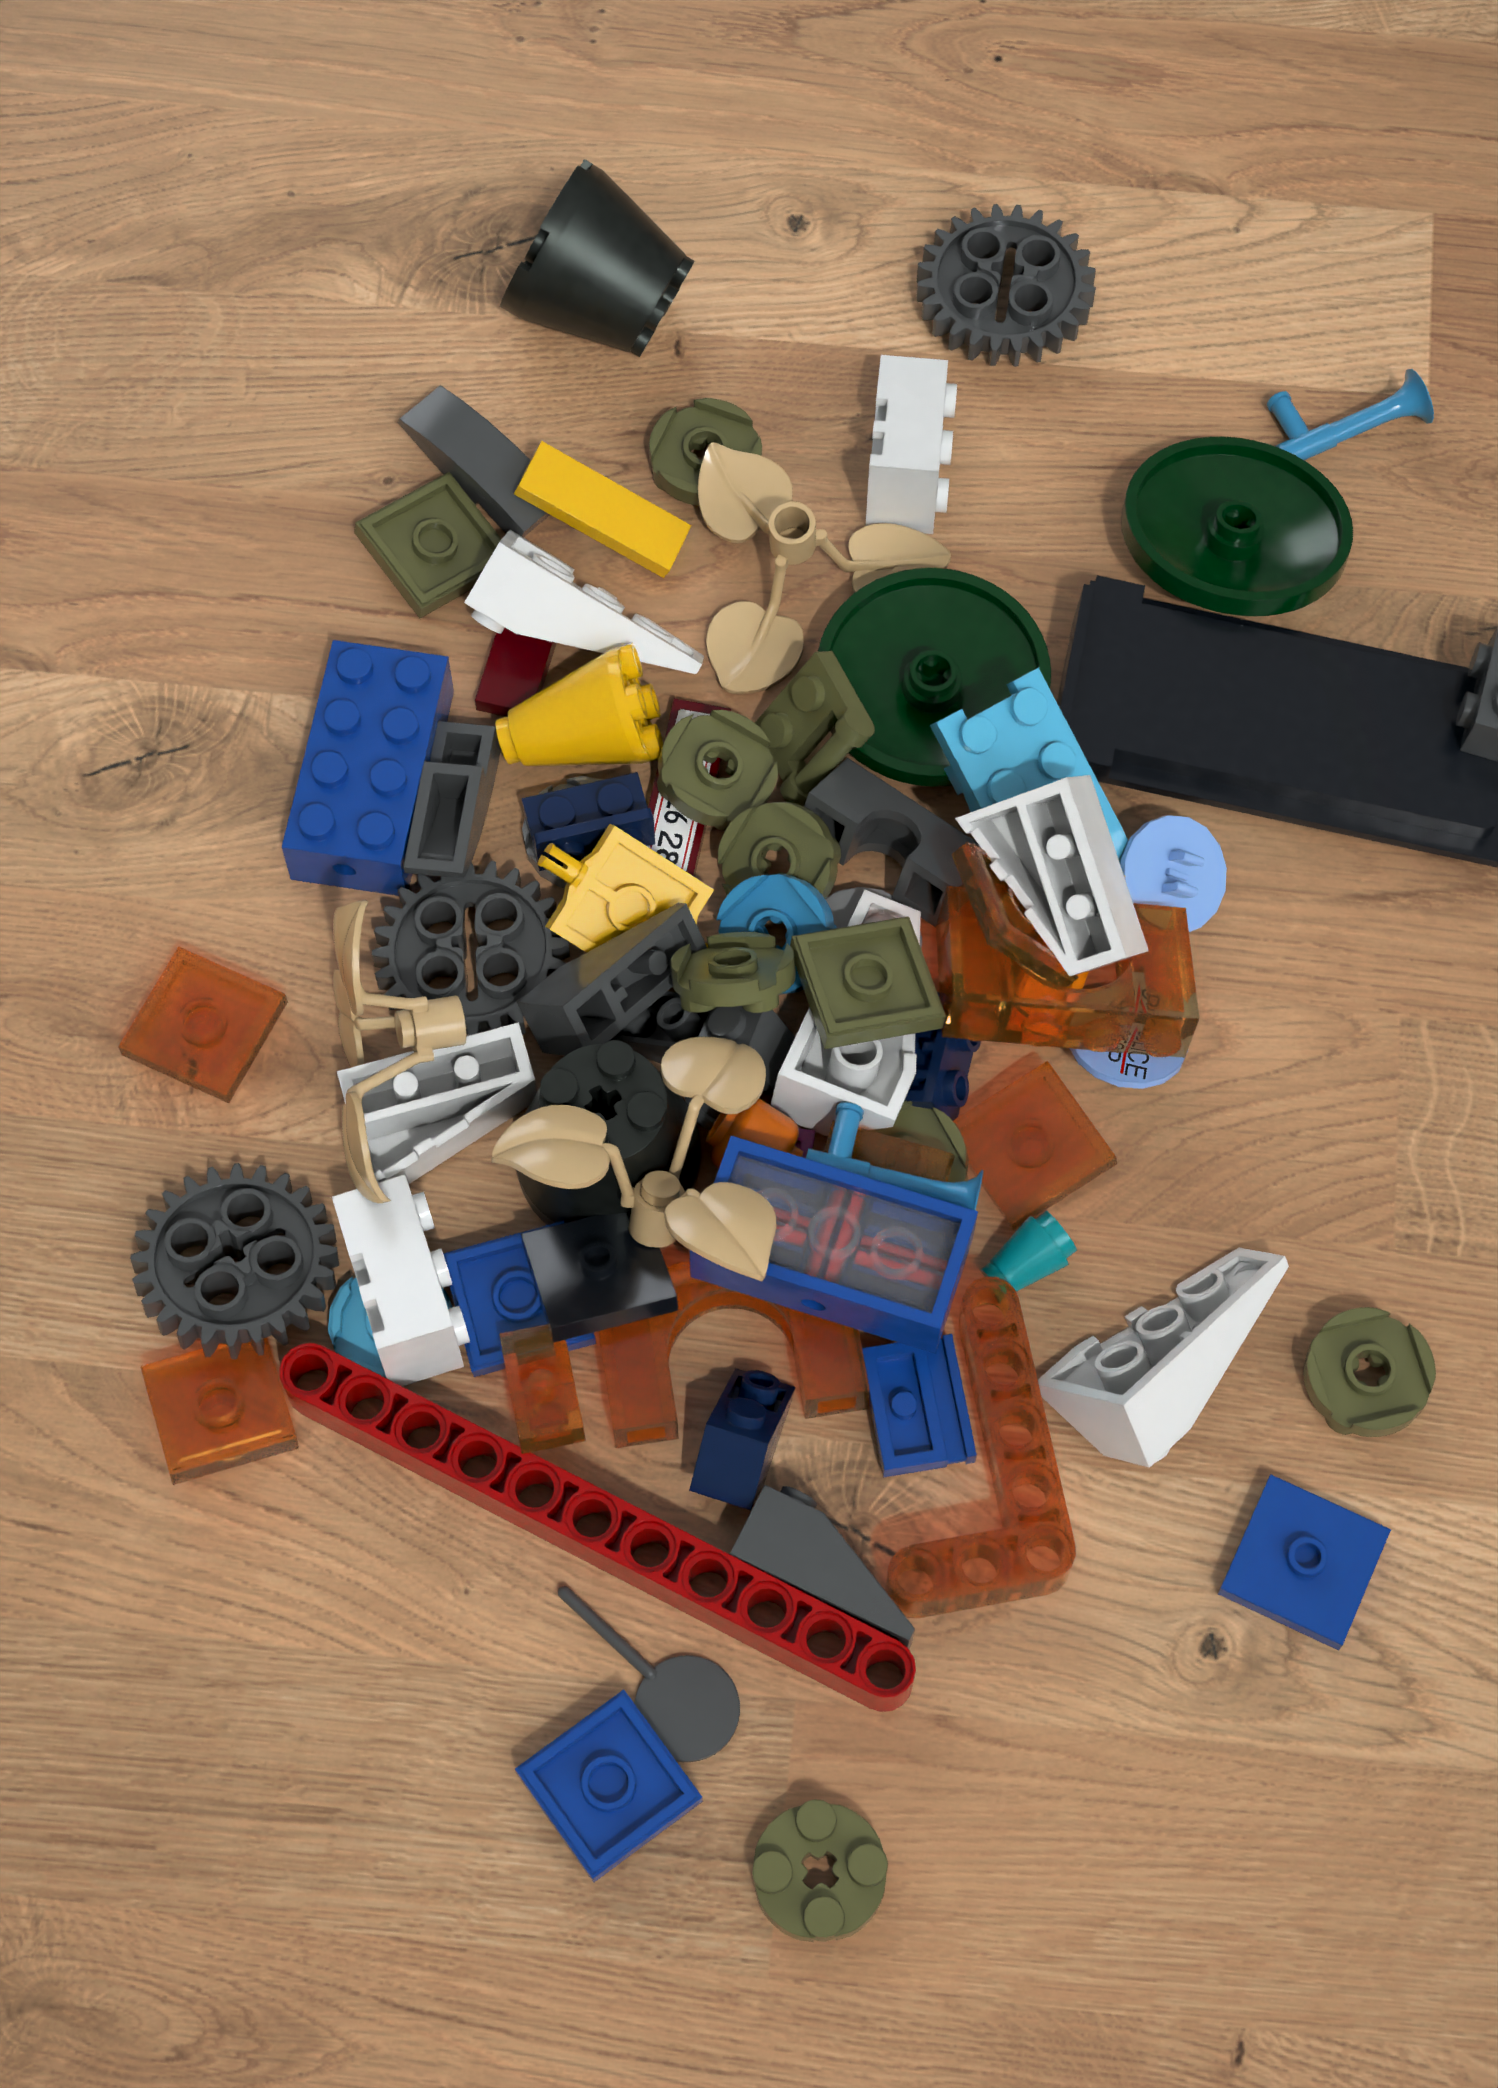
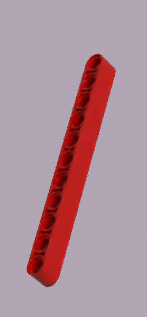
M315 1343L300 1344L290 1349L283 1357L279 1367L281 1383L292 1407L309 1419L870 1709L879 1712L893 1711L902 1706L910 1697L916 1673L915 1659L909 1648L900 1641L322 1345ZM311 1370H320L328 1374L322 1386L315 1390L305 1391L296 1387L301 1376ZM374 1398L384 1403L382 1410L371 1419L361 1420L351 1415L357 1403L364 1399ZM420 1427H432L440 1432L435 1443L427 1448L417 1449L407 1444V1440L411 1433ZM485 1455L496 1461L492 1472L481 1478H473L462 1472L464 1465L475 1456ZM542 1484L553 1490L552 1498L541 1507H528L519 1501L521 1493L531 1485ZM598 1513L607 1517L611 1523L605 1533L598 1537H587L576 1530V1525L582 1517L587 1514ZM654 1542L661 1544L667 1549V1558L663 1563L655 1567L642 1566L633 1559L634 1552L645 1543ZM713 1572L724 1578L726 1587L720 1594L714 1597H703L692 1590L691 1582L701 1573ZM772 1602L782 1608L785 1617L778 1625L764 1628L752 1622L748 1614L753 1606L758 1603ZM827 1631L838 1636L844 1648L838 1655L832 1658H821L810 1651L807 1645L808 1640L818 1632ZM877 1662H888L899 1668L903 1680L894 1688L882 1689L870 1682L866 1671Z

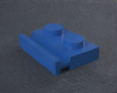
M943 1335L936 1354L899 1342L861 1348V1363L883 1478L945 1468L948 1464L965 1462L966 1464L975 1463L977 1454L953 1335Z

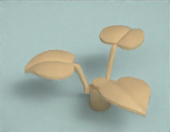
M711 442L705 452L698 479V499L704 522L715 535L731 543L746 542L761 528L764 533L769 534L770 550L776 558L775 573L767 610L765 611L761 606L750 601L732 603L722 608L709 625L706 637L707 654L721 688L732 694L760 692L778 684L795 669L803 653V629L796 620L785 616H778L777 612L780 607L788 565H796L807 561L813 555L816 546H820L842 571L854 572L852 577L854 593L876 579L892 573L917 568L946 569L951 560L950 551L941 543L920 531L897 524L876 523L864 526L852 534L848 543L851 560H847L827 539L826 530H816V520L811 509L800 502L792 501V483L782 467L766 457L733 450L721 444Z
M362 900L338 907L334 913L333 921L335 953L339 969L334 970L333 987L336 1005L340 1010L338 1027L344 1053L350 1067L364 1064L360 1030L389 1028L396 1029L398 1043L401 1048L412 1047L414 1051L409 1056L350 1087L346 1093V1105L342 1106L343 1147L351 1179L357 1190L366 1199L375 1203H385L391 1200L382 1192L374 1175L366 1134L362 1098L366 1092L419 1063L434 1061L433 1050L465 1045L466 1024L462 1004L457 995L427 1000L426 996L405 998L372 994L364 991L360 982V937L364 912L369 901ZM363 1005L405 1009L395 1011V1016L362 1018L358 1016L363 1015Z
M694 1037L675 1043L665 1052L660 1067V1074L664 1084L675 1094L692 1098L686 1112L669 1172L652 1171L646 1174L636 1184L635 1188H632L619 1148L616 1145L604 1143L607 1134L605 1121L597 1114L586 1109L569 1105H550L538 1108L513 1122L497 1141L492 1152V1163L510 1166L533 1180L563 1189L587 1188L597 1183L606 1175L609 1163H611L622 1193L620 1204L622 1207L631 1208L629 1232L637 1242L648 1247L659 1248L668 1246L677 1240L694 1253L726 1269L759 1281L765 1279L777 1227L776 1214L769 1201L758 1192L739 1184L728 1182L714 1183L700 1194L693 1188L684 1191L679 1181L702 1105L705 1103L721 1113L738 1114L749 1109L760 1098L765 1085L766 1068L760 1054L750 1046L737 1044L735 1041L725 1038Z

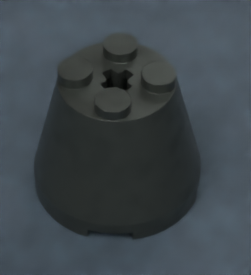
M584 159L581 166L578 165L542 222L541 229L524 260L526 261L521 262L515 271L502 298L500 307L519 319L623 351L632 352L640 357L695 261L687 257L605 171Z
M611 1040L604 1044L581 1047L561 1058L544 1075L540 1088L525 1114L545 1106L569 1105L586 1109L600 1116L607 1125L604 1143H610L619 1148L632 1188H635L636 1184L652 1171L669 1172L688 1107L680 1095L675 1094L666 1087L660 1072L649 1060L634 1051L629 1044L623 1041ZM695 1124L679 1178L684 1191L694 1188L700 1170L701 1141L697 1124ZM609 1163L606 1175L600 1181L581 1189H563L549 1186L533 1180L517 1170L518 1180L528 1204L547 1225L561 1221L567 1223L594 1215H611L631 1211V1208L622 1207L620 1204L622 1193L611 1163Z

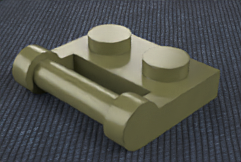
M833 651L815 652L755 722L765 732L771 743L768 749L773 756L774 764L777 761L778 773L783 780L780 786L783 798L786 802L802 806L805 805L809 792L835 769L852 748L862 747L875 732L871 718ZM835 726L836 732L806 764L804 760Z

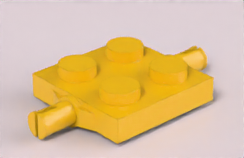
M612 824L608 825L593 851L581 861L565 853L553 843H550L544 852L562 862L563 866L561 867L543 855L538 860V866L547 869L567 882L563 899L545 927L586 953L677 903L687 904L697 925L698 915L714 891L708 885Z

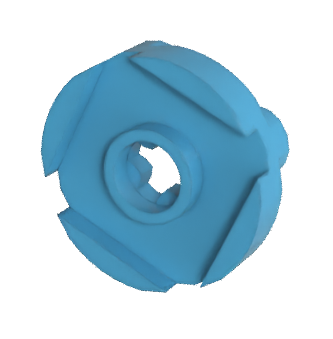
M788 874L761 875L744 880L726 896L717 916V920L721 921L718 930L719 934L757 932L769 935L765 927L767 921L771 920L775 924L784 923L787 928L785 934L787 941L783 947L776 945V948L781 950L785 949L787 943L790 945L792 936L837 928L834 924L831 908L823 895L807 881ZM797 969L794 984L779 995L803 990Z

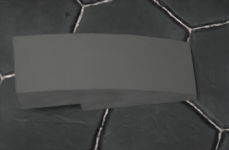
M443 386L437 387L398 420L397 423L442 474L450 472L475 505L480 504L505 534L512 530L524 538L550 516V514L514 495L530 459L487 419Z
M438 721L430 762L424 761L403 867L405 873L465 878L480 840L501 753L495 726Z

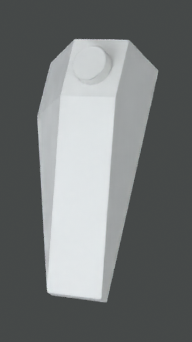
M509 530L498 543L464 602L475 609L471 615L472 618L486 628L500 634L504 628H507L516 634L600 653L633 643L641 662L697 674L703 664L704 655L650 619L639 614H634L632 619L624 616L622 612L625 607L617 601V597L605 589L596 588L589 584H585L581 588L573 582L575 579L573 575L575 569L512 530Z
M1244 1248L1235 1249L1179 1283L1176 1287L1178 1297L1149 1311L1141 1306L1124 1316L1128 1324L1126 1329L1101 1344L1097 1338L1091 1336L1076 1345L1034 1383L1037 1393L1104 1456L1150 1468L1155 1462L1164 1458L1170 1448L1192 1428L1288 1269L1289 1265L1286 1257Z

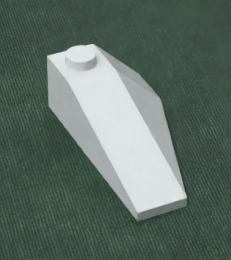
M864 889L848 926L909 916L920 945L921 911ZM809 1007L778 1073L771 1106L793 1119L797 1125L809 1130H815V1132L824 1136L832 1135L836 1120V1106L844 1102L856 1104L864 1110L863 1119L859 1122L857 1132L893 1127L916 1074L915 1033L824 1050Z

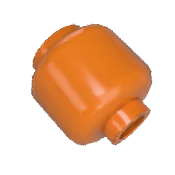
M760 1098L749 1109L738 1114L720 1113L706 1138V1142L713 1146L711 1159L718 1168L720 1167L730 1136L802 1157L803 1151L795 1146L799 1135L797 1123Z

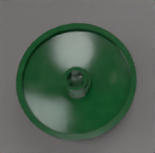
M1236 437L1190 439L1170 445L1150 456L1140 465L1129 482L1121 515L1122 533L1127 548L1135 562L1154 582L1176 597L1191 604L1215 612L1238 616L1278 615L1295 611L1317 601L1330 591L1341 577L1353 542V524L1349 509L1337 488L1328 478L1308 462L1281 448L1255 440Z
M917 568L886 575L865 585L852 594L834 613L825 628L818 648V652L833 651L875 727V732L862 747H853L849 754L874 772L887 778L913 785L930 787L952 785L944 770L950 763L930 725L960 709H963L967 719L1011 696L1006 684L1038 667L1049 688L1051 686V664L1048 649L1041 631L1028 611L1015 598L995 584L978 576L952 569ZM835 726L830 731L832 734L836 732Z

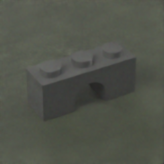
M849 758L843 761L809 792L804 807L816 813L825 822L832 837L838 841L841 848L839 864L842 866L854 855L865 851L880 852L895 859L903 869L892 899L921 911V918L940 931L978 894L991 862L975 840Z

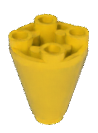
M630 643L606 651L509 709L507 717L497 719L496 733L501 751L507 763L511 765L521 762L524 766L643 764L657 760L664 743L658 726L652 724L651 719L661 716L660 706L653 685L649 683L641 686L639 678L643 676V671L635 645Z

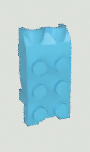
M1039 667L1006 684L1011 696L967 719L963 709H960L930 725L950 763L944 770L957 795L964 794L970 812L1066 777L1091 775L1119 862L1121 863V857L1127 846L1128 839ZM1004 880L1003 882L1012 900H1014L1031 935L1034 936L1036 929L1025 916L1024 912L1026 909Z

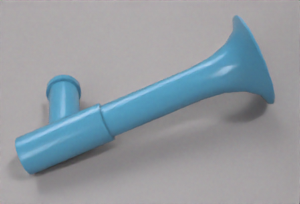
M1413 369L1406 370L1404 384L1390 397L1331 424L1326 423L1312 430H1309L1293 405L1288 392H1279L1273 395L1267 402V408L1275 415L1289 440L1275 445V447L1292 453L1303 460L1334 448L1342 441L1400 417H1419L1426 424L1432 423L1434 419V409L1427 387L1422 378Z
M844 1102L836 1106V1120L828 1153L808 1148L806 1159L976 1210L983 1178V1169L977 1177L970 1180L945 1182L870 1165V1162L852 1159L859 1122L863 1119L864 1110L856 1104Z

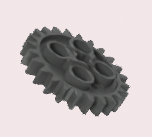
M993 204L991 217L984 218L976 208H972L970 223L968 224L956 216L952 217L950 233L937 229L935 231L934 245L925 244L923 261L918 263L917 302H922V319L933 320L932 334L934 337L950 332L949 350H955L962 344L968 345V360L973 361L981 351L989 352L990 366L997 364L1001 354H1008L1012 365L1017 367L1019 366L1021 353L1026 352L1036 363L1041 362L1043 346H1046L1056 354L1060 353L1063 338L1075 341L1079 325H1087L1090 307H1093L1096 270L1088 266L1089 249L1077 250L1079 235L1073 233L1061 237L1063 221L1060 219L1049 226L1043 225L1042 210H1038L1030 219L1023 218L1021 205L1014 207L1011 216H1003L999 205ZM1008 248L1016 249L1006 319L1004 322H997L995 317L1005 254Z
M490 861L483 874H475L474 866L471 862L465 878L441 876V880L433 882L428 876L418 874L420 891L417 894L403 887L398 889L403 908L385 906L383 911L389 926L375 927L374 930L377 944L382 946L372 950L374 966L381 968L375 973L379 990H388L384 995L405 998L426 996L427 1000L457 995L462 1004L466 1034L468 1036L518 1022L522 1035L526 1033L524 1015L517 1002L555 970L567 964L562 960L570 957L569 941L545 927L556 910L554 898L550 897L539 901L541 897L540 883L536 880L520 888V872L517 868L511 870L504 879L498 878L495 861ZM468 907L476 909L475 933L478 944L476 949L478 998L474 1001L467 999L468 975L465 959L467 958L465 910ZM498 919H509L514 922L506 930L497 931L488 928L490 923ZM438 922H449L454 925L452 929L441 934L427 931L430 926ZM509 973L516 976V979L508 985L496 986L489 983V980L497 974ZM448 976L455 979L452 985L444 989H433L428 986L436 977Z
M234 1163L229 1179L221 1180L214 1167H210L207 1171V1184L199 1186L189 1176L183 1178L186 1190L184 1196L179 1197L165 1190L162 1196L167 1211L162 1212L153 1209L146 1211L147 1221L152 1230L135 1232L137 1246L141 1251L131 1254L130 1257L134 1273L138 1274L132 1278L137 1296L144 1297L141 1302L147 1318L158 1316L156 1321L159 1331L163 1336L178 1329V1341L180 1348L184 1350L192 1345L197 1338H200L204 1355L209 1358L215 1352L219 1343L227 1344L231 1359H237L242 1343L248 1342L251 1343L254 1351L260 1356L264 1355V1338L272 1335L280 1344L286 1346L289 1344L286 1331L288 1325L293 1324L305 1331L310 1328L308 1315L305 1311L306 1308L324 1312L326 1309L325 1298L320 1290H334L336 1288L334 1271L331 1269L339 1266L337 1247L332 1246L337 1243L334 1225L325 1224L328 1220L323 1203L312 1205L309 1187L304 1186L292 1193L290 1175L287 1173L281 1175L271 1184L268 1180L266 1166L260 1165L255 1171L252 1179L244 1178L240 1164ZM246 1217H258L261 1219L256 1224L248 1227L236 1225L237 1222ZM280 1233L285 1234V1236H275V1235L280 1234ZM193 1246L205 1248L200 1254L192 1257L180 1255L185 1249ZM276 1264L292 1266L288 1271L279 1275L266 1273L267 1269ZM188 1284V1285H195V1286H193V1287H186L185 1285ZM221 1294H233L236 1296L231 1302L224 1305L209 1303L214 1297Z

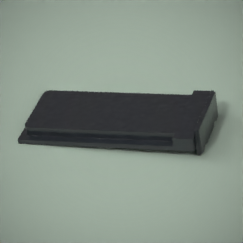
M1098 575L1095 581H1090L1089 585L1084 584L1072 622L1057 704L1098 782L1498 867V762L1460 751L1465 728L1456 726L1462 700L1467 691L1474 693L1477 680L1468 676L1469 668L1143 598L1145 585Z

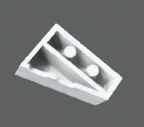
M881 355L873 425L872 453L870 454L866 526L876 523H891L912 528L924 534H933L935 512H947L949 479L939 478L940 464H951L953 431L943 430V418H954L957 384L946 383L948 360Z
M1091 775L1066 777L955 818L966 834L971 833L992 863L989 866L999 880H1005L1026 909L1024 912L1025 916L1069 976L1088 972L1149 951Z
M519 1022L466 1036L465 1045L433 1050L434 1061L419 1063L364 1094L362 1107L370 1157L377 1183L404 1174L408 1184L412 1183L531 1104L536 1095V1082ZM414 1051L337 1071L345 1104L346 1093L350 1087L409 1056Z
M404 1174L378 1182L380 1189L391 1200L390 1202H372L366 1199L357 1189L332 1196L386 1378L400 1386L464 1367L459 1346L470 1343L460 1306L448 1309L442 1288L452 1285L443 1251L440 1248L430 1252L424 1235V1231L435 1228L425 1194L421 1192L412 1195L406 1175Z

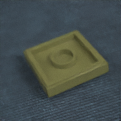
M450 472L355 522L354 534L419 619L472 590L498 543L501 541L500 536Z
M909 916L792 936L790 946L794 950L795 966L824 1050L943 1028L946 1015Z

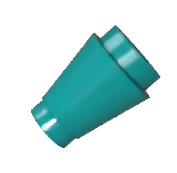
M1045 1211L1036 1219L1030 1215L990 1259V1263L981 1269V1272L1002 1299H1005L1011 1293H1016L1068 1266L1067 1258L1075 1253L1077 1248L1060 1223L1048 1211Z

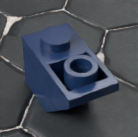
M735 1368L706 1423L689 1491L752 1510L766 1480L796 1387L782 1383L774 1375L764 1371H744Z

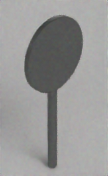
M561 1586L558 1589V1596L644 1676L636 1694L635 1705L677 1762H697L707 1759L721 1751L728 1744L738 1726L740 1700L735 1684L719 1665L702 1657L686 1655L667 1659L653 1667L570 1588Z

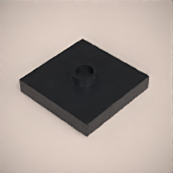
M631 1211L611 1215H594L521 1234L525 1255L553 1343L679 1310L677 1294L660 1247L655 1248L642 1245L629 1232Z

